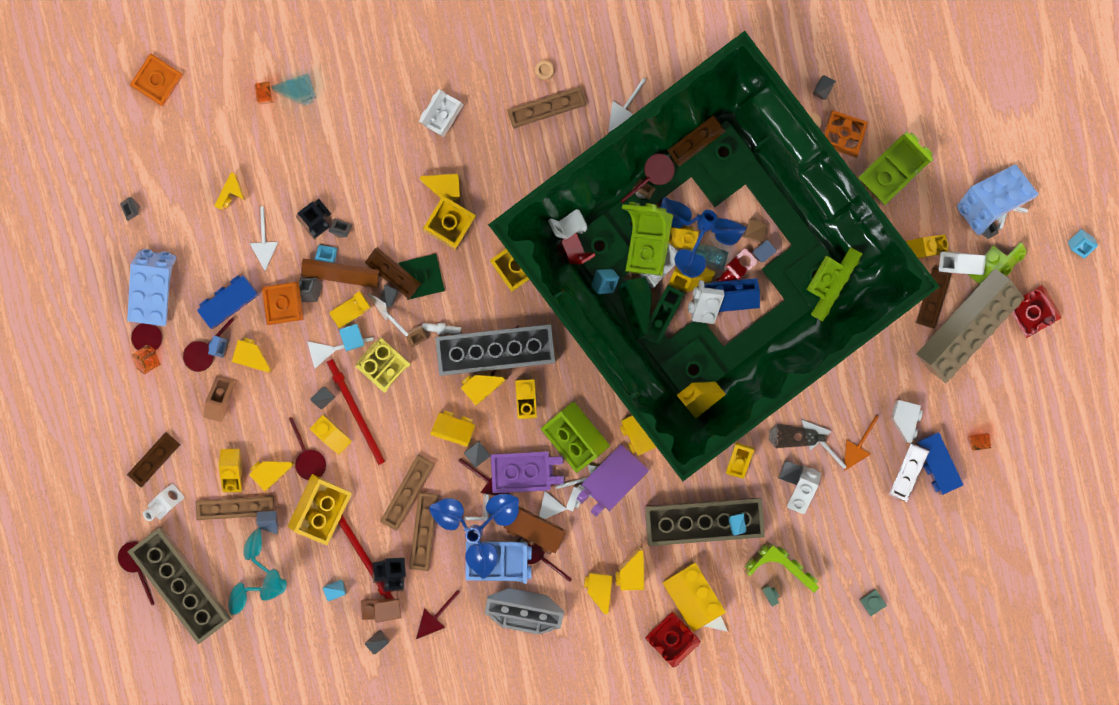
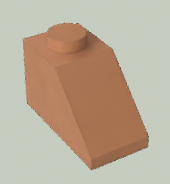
M216 375L205 401L204 418L218 422L223 421L229 406L235 380Z

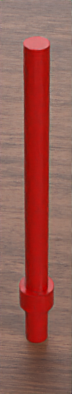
M334 359L327 361L326 363L333 374L332 379L335 384H338L378 465L384 463L385 460L344 381L343 373L339 371Z
M342 515L338 523L373 578L372 562ZM376 583L378 586L377 590L381 596L383 595L385 599H394L391 592H383V583Z

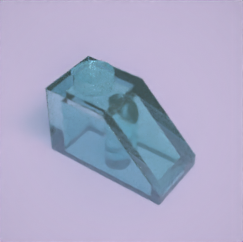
M308 74L271 86L275 93L298 104L308 105L314 102L313 99L317 98Z
M699 243L695 254L702 255L705 258L706 267L724 270L729 252Z

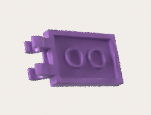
M620 444L582 483L581 486L585 489L579 493L576 499L583 503L591 495L598 502L591 510L595 517L604 508L610 512L648 473L649 469Z
M549 451L491 454L493 493L551 490V484H564V476H553L552 466L562 465L563 456L549 457Z

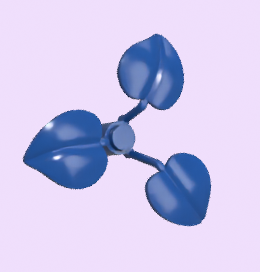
M664 197L661 202V208L667 209L666 212L673 215L671 225L673 228L679 229L683 224L688 226L698 220L697 225L701 233L692 252L682 249L674 257L676 267L688 277L699 276L706 267L705 258L702 255L695 254L705 232L711 230L712 233H715V238L718 242L731 246L740 240L747 228L737 222L717 218L716 213L712 210H705L702 215L698 214L691 220V210L683 203L670 200L667 197Z
M510 494L493 496L486 504V511L491 516L481 526L471 525L470 527H467L465 520L461 518L464 514V508L458 500L446 498L430 505L429 509L432 517L442 528L456 530L461 522L466 532V540L469 543L478 544L468 548L465 559L468 566L482 579H485L493 571L497 563L498 553L492 544L486 543L482 545V542L479 541L483 535V528L493 518L500 526L512 524L518 515L519 499Z

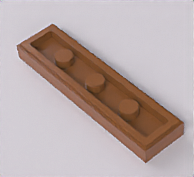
M305 258L302 260L301 276L373 288L378 287L379 270Z

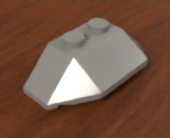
M508 588L487 597L484 614L490 616L494 622L503 628L540 635L561 628L564 610L547 595Z

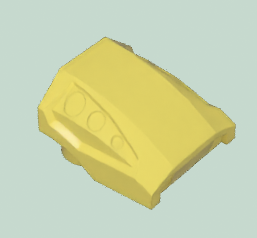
M380 337L360 357L355 367L385 393L398 376L411 364Z

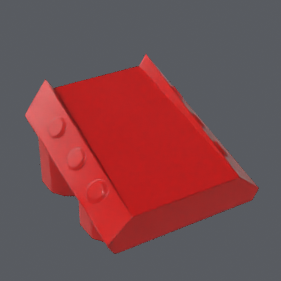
M1043 285L1023 296L1025 299L1012 312L1026 338L1047 326H1051L1062 318Z
M671 612L645 637L651 646L673 668L678 666L701 642L674 612Z

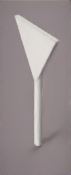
M374 337L363 339V342L373 341ZM307 341L314 369L336 350L345 348L344 345L333 347Z
M546 491L544 492L540 517L547 519L566 510L562 504Z

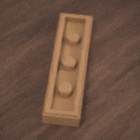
M577 87L508 109L507 111L514 129L586 106L581 87Z
M419 454L416 456L380 520L381 523L396 531L398 530L435 463Z
M419 492L409 569L429 571L435 524L429 507L437 503L438 494Z
M273 496L195 501L197 520L257 517V512L274 511Z

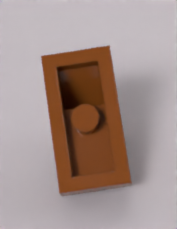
M400 599L361 600L362 620H375L376 623L401 618Z

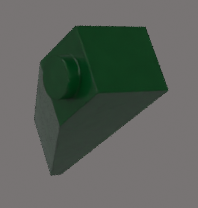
M646 277L626 280L618 287L635 341H639L648 334L652 294Z
M667 285L649 320L648 334L643 337L644 339L659 346L685 293Z

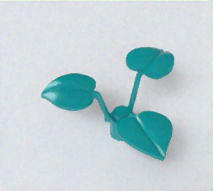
M260 528L256 529L246 540L243 554L246 560L251 559L267 575L262 587L245 588L244 583H238L232 589L228 602L231 616L237 615L243 610L247 600L246 592L260 591L261 600L268 601L283 594L287 587V581L280 578L277 570H268L256 560L262 547Z

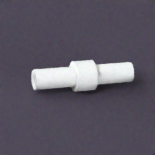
M423 323L422 325L424 331L437 332L440 335H445L446 333L461 334V327L447 326L445 323H438V325Z

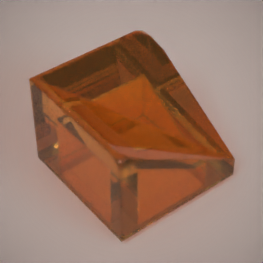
M255 83L257 102L260 105L274 103L271 96L270 83Z
M149 345L132 354L137 369L143 374H147L161 365L155 349Z
M990 434L968 435L967 439L972 450L991 448Z

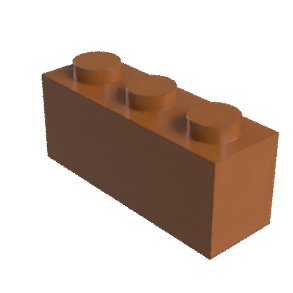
M520 506L515 521L508 526H504L507 529L506 532L515 537L519 535L524 538L526 543L530 545L537 544L541 546L542 551L548 554L552 552L556 554L567 530Z

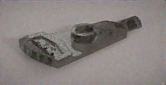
M777 423L769 430V441L775 448L814 446L817 442H827V434H818L813 429ZM800 433L802 435L801 440H795L794 435Z

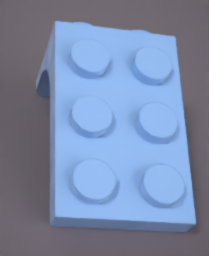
M1015 164L971 186L957 204V208L976 234L981 235L999 217L1036 198L1038 192Z
M149 249L137 252L130 264L127 321L166 326L170 278L176 261L175 255L169 252L156 253Z
M466 541V552L470 546L478 544ZM481 541L482 545L486 543L492 544L498 553L497 563L493 571L485 579H482L473 571L466 562V580L518 581L527 584L528 579H531V566H528V560L532 558V546H528L526 542Z

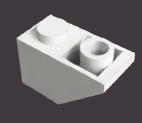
M940 252L939 271L984 275L986 255Z
M896 400L891 419L904 441L911 443L912 440H916L918 429L915 428L917 421L920 422L923 410H920V405Z

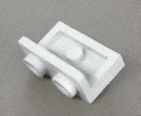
M438 89L427 109L423 111L419 122L426 128L444 137L464 104Z
M700 280L698 286L693 290V301H690L688 305V313H691L692 321L714 324L724 298V290L705 288L704 281Z

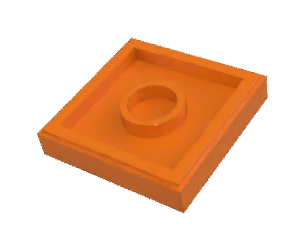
M150 53L130 83V86L163 107L183 74Z
M299 282L262 287L267 325L304 320Z

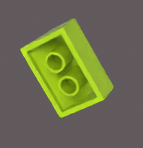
M574 401L540 428L576 473L610 447L609 443Z

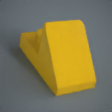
M230 173L214 207L222 211L225 208H229L232 202V198H230L232 194L245 200L240 182L235 173Z
M736 442L733 445L725 474L744 479L755 448Z

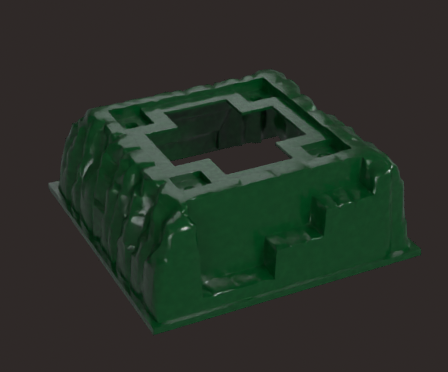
M743 31L488 224L682 482L940 287L746 31ZM714 115L726 132L679 167L667 150ZM721 147L726 148L728 156H719L718 149ZM655 154H663L672 160L674 175L668 183L656 185L650 181L647 182L655 188L650 199H638L634 193L624 203H621V199L633 190L639 179L643 181L646 179L644 166L649 157ZM692 177L715 208L746 185L792 245L761 269L783 297L784 301L725 346L720 343L706 323L692 321L670 339L664 334L659 346L644 338L635 341L618 287L625 282L623 277L629 273L626 271L633 230L630 224L632 223L631 215L628 211L622 209V205H629V202L640 203V206H645L646 204L655 205ZM576 209L580 210L587 224V230L583 231V234H576L584 252L595 253L596 256L583 264H569L566 254L560 255L558 252L561 250H556L557 245L563 238L557 237L548 222L549 219L560 221ZM596 241L604 242L605 249L603 251L595 250L594 243ZM851 247L861 252L862 256L858 265L855 266L850 274L848 282L845 283L840 291L839 297L830 308L829 314L822 322L811 315L820 300V297L806 290L813 279L812 273L819 269L826 256L841 264ZM613 269L616 272L619 280L614 293H596L591 286L596 270ZM691 364H695L699 368L696 375H691L688 372V367ZM716 382L726 395L695 419L677 395L691 383Z

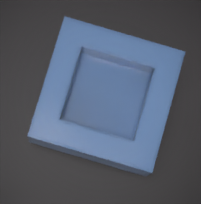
M213 336L209 343L208 354L223 358L229 339Z

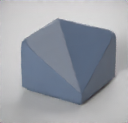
M766 240L752 254L760 262H764L777 250Z
M257 512L256 521L258 527L262 530L278 534L277 512Z

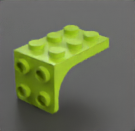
M905 132L858 177L861 183L884 206L924 167L934 160L932 152L927 147H922L918 143L919 139L912 132L910 134Z
M629 202V205H622V209L630 213L633 223L626 271L663 276L673 215L667 213V209L657 207L654 204L640 206V203Z
M771 543L768 545L764 544L758 550V557L755 560L751 558L744 566L746 568L744 572L750 577L762 564L778 562L813 593L820 588L816 585L818 582L816 578L808 572L804 574L802 572L803 567L796 560L790 561L787 558L789 554L780 546L776 548Z

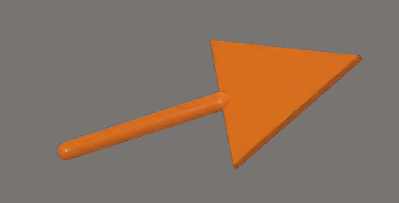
M878 415L874 417L858 445L846 439L844 461L846 468L844 471L871 455L863 450L861 446L878 420Z

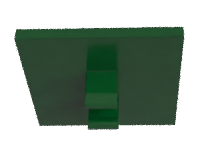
M436 254L399 262V266L421 283L410 299L445 291Z

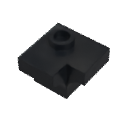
M318 199L300 210L296 218L315 240L329 229L325 219L331 213L321 200Z
M385 558L383 561L373 562V583H383V592L403 591L404 579L406 577L405 559Z

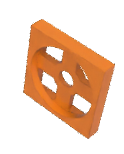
M832 110L824 135L836 151L857 158L868 122ZM844 120V124L840 127L832 125L835 121ZM852 123L858 128L860 134L853 132L851 128ZM846 130L848 136H843L841 131ZM829 132L838 135L839 140L837 144L830 141ZM849 139L858 142L853 148L845 147L846 141Z

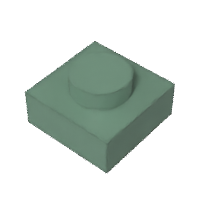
M769 585L761 588L772 607L779 603L777 598L780 596L775 587L770 588Z
M876 589L859 599L870 616L887 606Z

